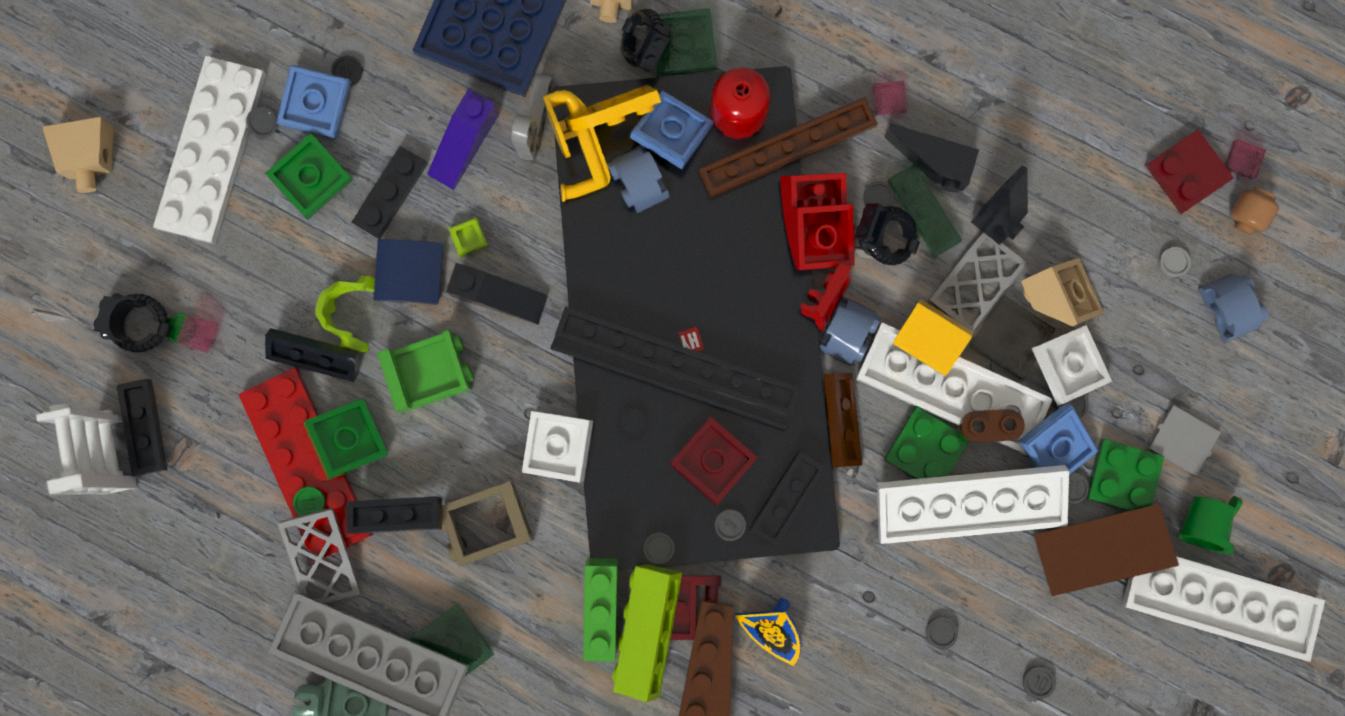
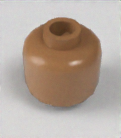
M1253 187L1251 191H1243L1230 211V217L1236 221L1234 227L1249 235H1252L1254 230L1259 232L1266 231L1279 211V205L1275 202L1277 197L1257 187Z

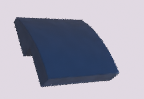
M378 239L373 300L395 303L439 304L443 243Z

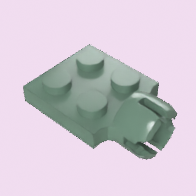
M328 678L321 685L304 684L299 686L294 699H300L302 703H310V706L293 705V716H388L389 705Z

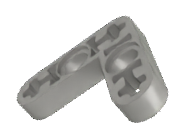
M536 75L527 116L517 114L514 119L511 140L519 158L535 161L537 158L547 116L542 96L551 93L553 89V76Z

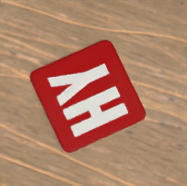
M697 327L678 332L683 347L697 352L704 350Z

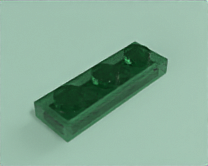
M916 164L888 179V184L906 213L913 219L916 225L915 228L933 258L938 257L962 242V239Z

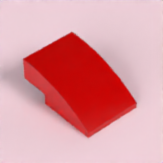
M846 173L780 176L785 227L796 269L838 267L840 263L854 266L853 204H847Z

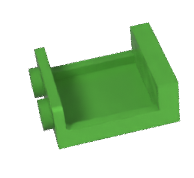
M446 329L442 331L443 334L393 351L386 349L377 352L396 412L405 413L472 390L470 382L474 381V377L469 364H463L460 353L464 352V347L459 334L454 335L451 330Z

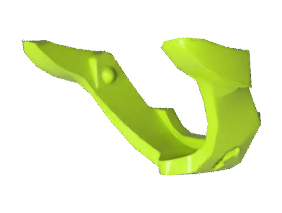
M361 275L355 283L337 281L323 290L318 297L315 315L325 330L340 337L341 347L359 352H368L369 344L352 337L353 333L338 329L332 322L331 313L336 310L335 300L342 294L351 291L374 292L375 278Z

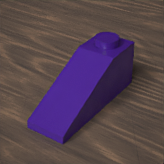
M470 89L467 90L451 117L427 173L429 177L452 190L456 188L500 114L495 103Z

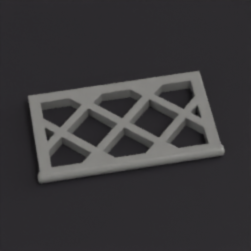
M982 232L928 301L946 315L971 329L974 333L1027 266L1028 262L1003 243L997 244ZM984 240H987L993 245L994 255L978 257L977 249ZM1003 259H1011L1018 265L1010 276L1003 277L1001 264ZM995 260L997 277L981 279L979 262ZM966 263H973L975 280L958 281L957 274ZM998 282L999 291L991 301H984L982 284ZM976 285L978 302L961 304L959 287ZM946 288H954L955 305H945L938 299ZM979 307L980 315L972 325L963 319L962 309Z
M333 507L277 522L301 594L310 597L307 589V584L310 582L325 590L322 597L315 598V600L325 604L361 595V589ZM328 517L332 528L331 534L328 535L314 528L316 520ZM297 526L305 530L298 544L290 540L287 531L288 527ZM309 533L326 541L319 554L302 546ZM330 544L337 546L342 558L340 565L323 557ZM298 552L315 560L309 573L300 569L296 557ZM319 563L336 570L329 584L312 576ZM341 573L348 576L352 589L342 591L334 587Z

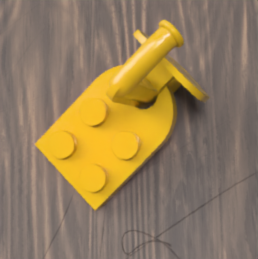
M645 85L588 107L576 95L566 90L542 96L562 154L565 158L570 157L565 140L577 136L592 176L590 179L573 185L565 186V184H561L562 202L602 189L609 184L611 179L594 126L606 122L608 126L616 125L625 121V115L636 112L637 115H642L655 109L654 105L661 102L656 89ZM566 103L570 115L565 120L558 122L553 107Z

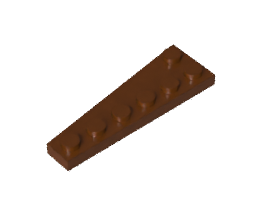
M707 599L701 600L679 716H730L732 604Z

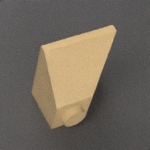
M1079 258L1052 266L1021 281L1024 296L1031 303L1034 310L1070 326H1075L1104 314Z

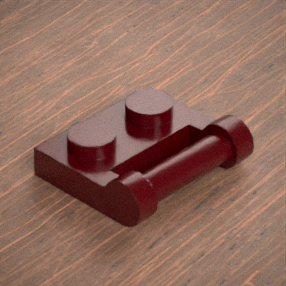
M682 575L670 640H694L696 630V586H705V599L718 602V586H721V576Z

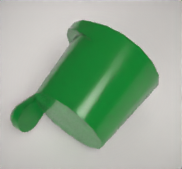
M1233 496L1227 504L1211 498L1193 497L1178 533V538L1208 551L1228 555L1233 554L1235 547L1230 542L1233 520L1242 506V499Z

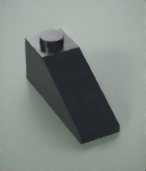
M890 123L884 137L932 182L940 184L943 190L949 192L963 191L969 185L979 149Z
M1022 165L1002 185L971 221L972 224L999 245L1007 237L1013 240L1024 227L1020 222L1028 213V176L1025 166Z
M459 263L455 264L446 290L453 298L539 325L548 295Z

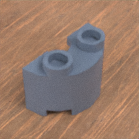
M639 145L610 159L611 162L607 164L614 181L620 179L625 187L620 192L627 207L633 206L637 213L670 198L669 192L661 180L662 175L652 155L646 151L643 145Z
M1230 274L1198 288L1206 307L1211 309L1215 315V326L1224 344L1261 327L1262 322L1268 319V312L1265 306L1259 303L1254 293V282L1248 275L1240 277L1237 274Z
M843 296L819 344L820 351L847 365H851L854 359L861 361L868 348V344L864 343L868 332L874 334L881 317L876 315V311Z

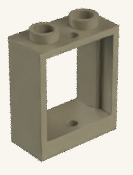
M508 481L442 505L441 530L442 532L447 531L451 542L447 544L448 553L452 562L457 561L458 566L534 540L514 481ZM501 494L516 538L466 555L452 511Z

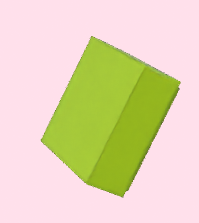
M477 217L448 228L460 258L489 247Z

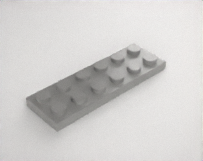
M296 592L268 652L412 716H448L469 667L467 664Z

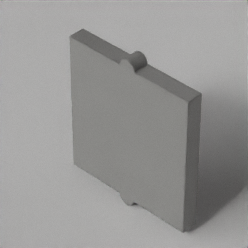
M1171 405L1162 423L1156 425L1158 430L1147 449L1155 454L1164 456V459L1191 475L1197 476L1207 457L1212 456L1211 450L1221 432L1177 406Z

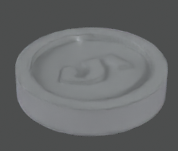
M1170 247L1161 253L1158 265L1164 275L1177 278L1188 272L1191 266V259L1184 249Z

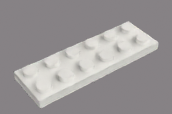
M205 56L153 228L216 244L249 134L246 127V116L251 110L257 108L267 75L263 70Z
M883 322L880 323L856 380L958 426L962 417L972 411L1015 410L1024 419L1025 427L1022 435L1015 440L998 441L996 443L1027 456L1018 441L1044 421L1053 400L1052 398L961 357L957 359L947 376H944L894 345L893 341L900 330ZM1010 419L1004 422L1005 428L1011 431L1014 427L1013 422ZM977 420L973 423V429L976 432L982 430V424Z
M1066 465L879 482L877 483L880 543L886 544L1066 527L1068 525L1069 470Z
M1177 557L1179 566L1128 579L1122 607L1304 661H1311L1325 600Z

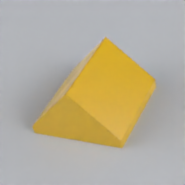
M920 299L894 339L893 344L942 375L947 376L972 338L973 331Z

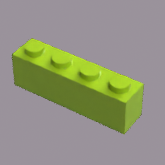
M652 564L635 566V570L632 572L629 580L631 588L630 599L624 609V619H626L624 632L618 641V649L620 650L619 660L612 675L614 693L644 702L660 697L683 572Z

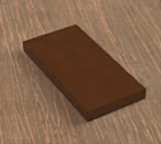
M1160 504L1033 535L1051 596L1179 566Z

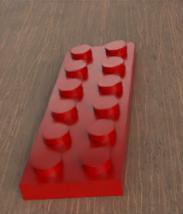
M293 368L238 394L293 518L299 516L293 508L295 494L302 488L315 487L321 490L325 496V509L333 507L346 548L373 536V533H347V503L358 500L346 474L330 480L326 477L303 425L305 420L319 414L299 370ZM328 517L316 520L313 527L330 535L332 528ZM298 527L299 532L302 536L305 530ZM309 533L304 543L307 549L319 554L326 541ZM330 544L323 557L327 558L339 552L338 547Z

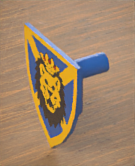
M780 598L773 611L736 613L734 615L750 638L774 657L792 666L795 665L801 653L802 643L800 633L787 611L790 607L788 600Z

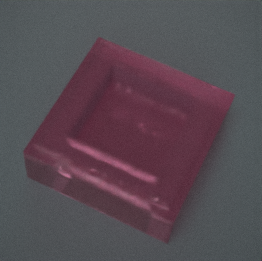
M904 81L874 83L873 95L876 116L907 112Z
M1237 139L1231 146L1225 166L1230 172L1253 180L1258 175L1266 149Z
M187 314L177 344L208 353L218 324Z

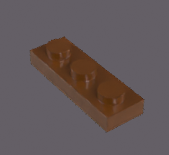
M853 373L825 374L824 391L827 401L833 468L862 465Z

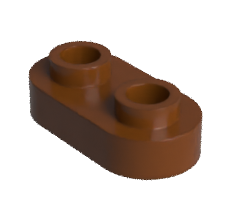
M1012 409L972 411L965 414L959 423L961 435L967 441L974 443L1015 440L1022 435L1025 427L1023 417ZM1007 419H1010L1014 424L1011 431L1007 430L1004 426V422ZM976 420L982 424L980 432H976L973 429V423Z

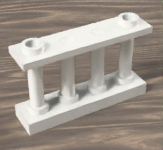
M70 404L53 405L49 407V412L36 415L37 421L55 423L63 472L59 473L60 478L47 481L49 494H111L137 488L136 476H125L123 471H119L112 425L123 423L122 415L113 414V410L96 412L71 408Z

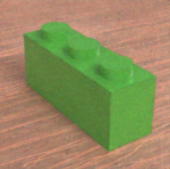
M587 558L584 571L583 661L615 662L619 558Z

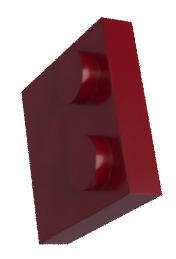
M1198 129L1145 165L1180 214L1186 212L1234 179Z
M710 417L669 465L717 506L758 457L714 418Z

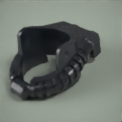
M641 9L635 12L631 18L626 19L622 27L624 34L622 33L621 53L625 60L634 67H641L644 71L653 72L670 40L672 26L663 22L660 15L652 9ZM637 25L647 26L645 36L636 50V37L632 34Z
M879 203L866 204L854 237L859 241L858 244L863 248L865 254L872 256L882 264L898 265L910 258L911 254H916L920 244L916 240V237H918L916 225L906 211L895 206L884 207ZM890 220L898 221L902 228L903 237L908 239L905 249H898L894 253L890 252L888 246L883 245L884 229Z
M114 293L111 297L104 296L99 303L100 310L98 317L94 321L93 331L99 332L104 340H112L115 345L125 351L146 352L157 347L164 337L169 338L172 325L168 324V314L162 304L151 296L144 294L123 296L119 293ZM146 306L152 312L154 321L160 322L157 334L150 333L140 341H133L125 334L124 320L134 307Z

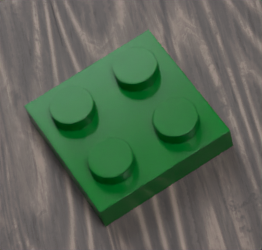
M311 133L265 173L306 219H310L354 180Z
M363 398L305 420L303 423L328 480L388 455Z
M915 407L883 460L914 479L949 476L969 441L955 429L919 407Z
M1100 439L1099 451L1096 454L1086 499L1126 511L1152 506L1164 456L1107 439Z

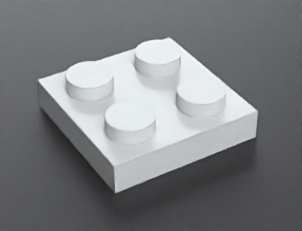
M1087 325L1032 348L1057 406L1112 382Z
M531 411L522 473L583 483L593 420Z

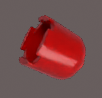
M739 67L732 68L723 73L714 84L709 105L710 119L714 121L715 126L725 136L735 139L749 138L766 124L771 96L769 86L764 77L753 69Z

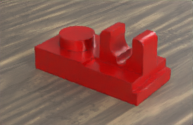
M840 263L835 272L830 271L823 286L826 289L825 293L814 289L809 290L808 299L815 301L817 305L801 304V313L814 319L818 329L824 331L851 282V267Z

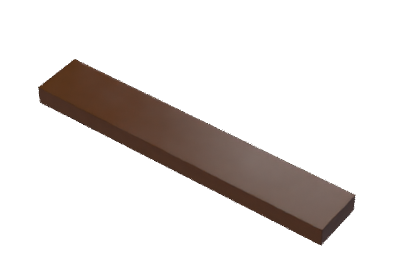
M866 97L703 166L698 169V172L711 199L877 127L878 123Z

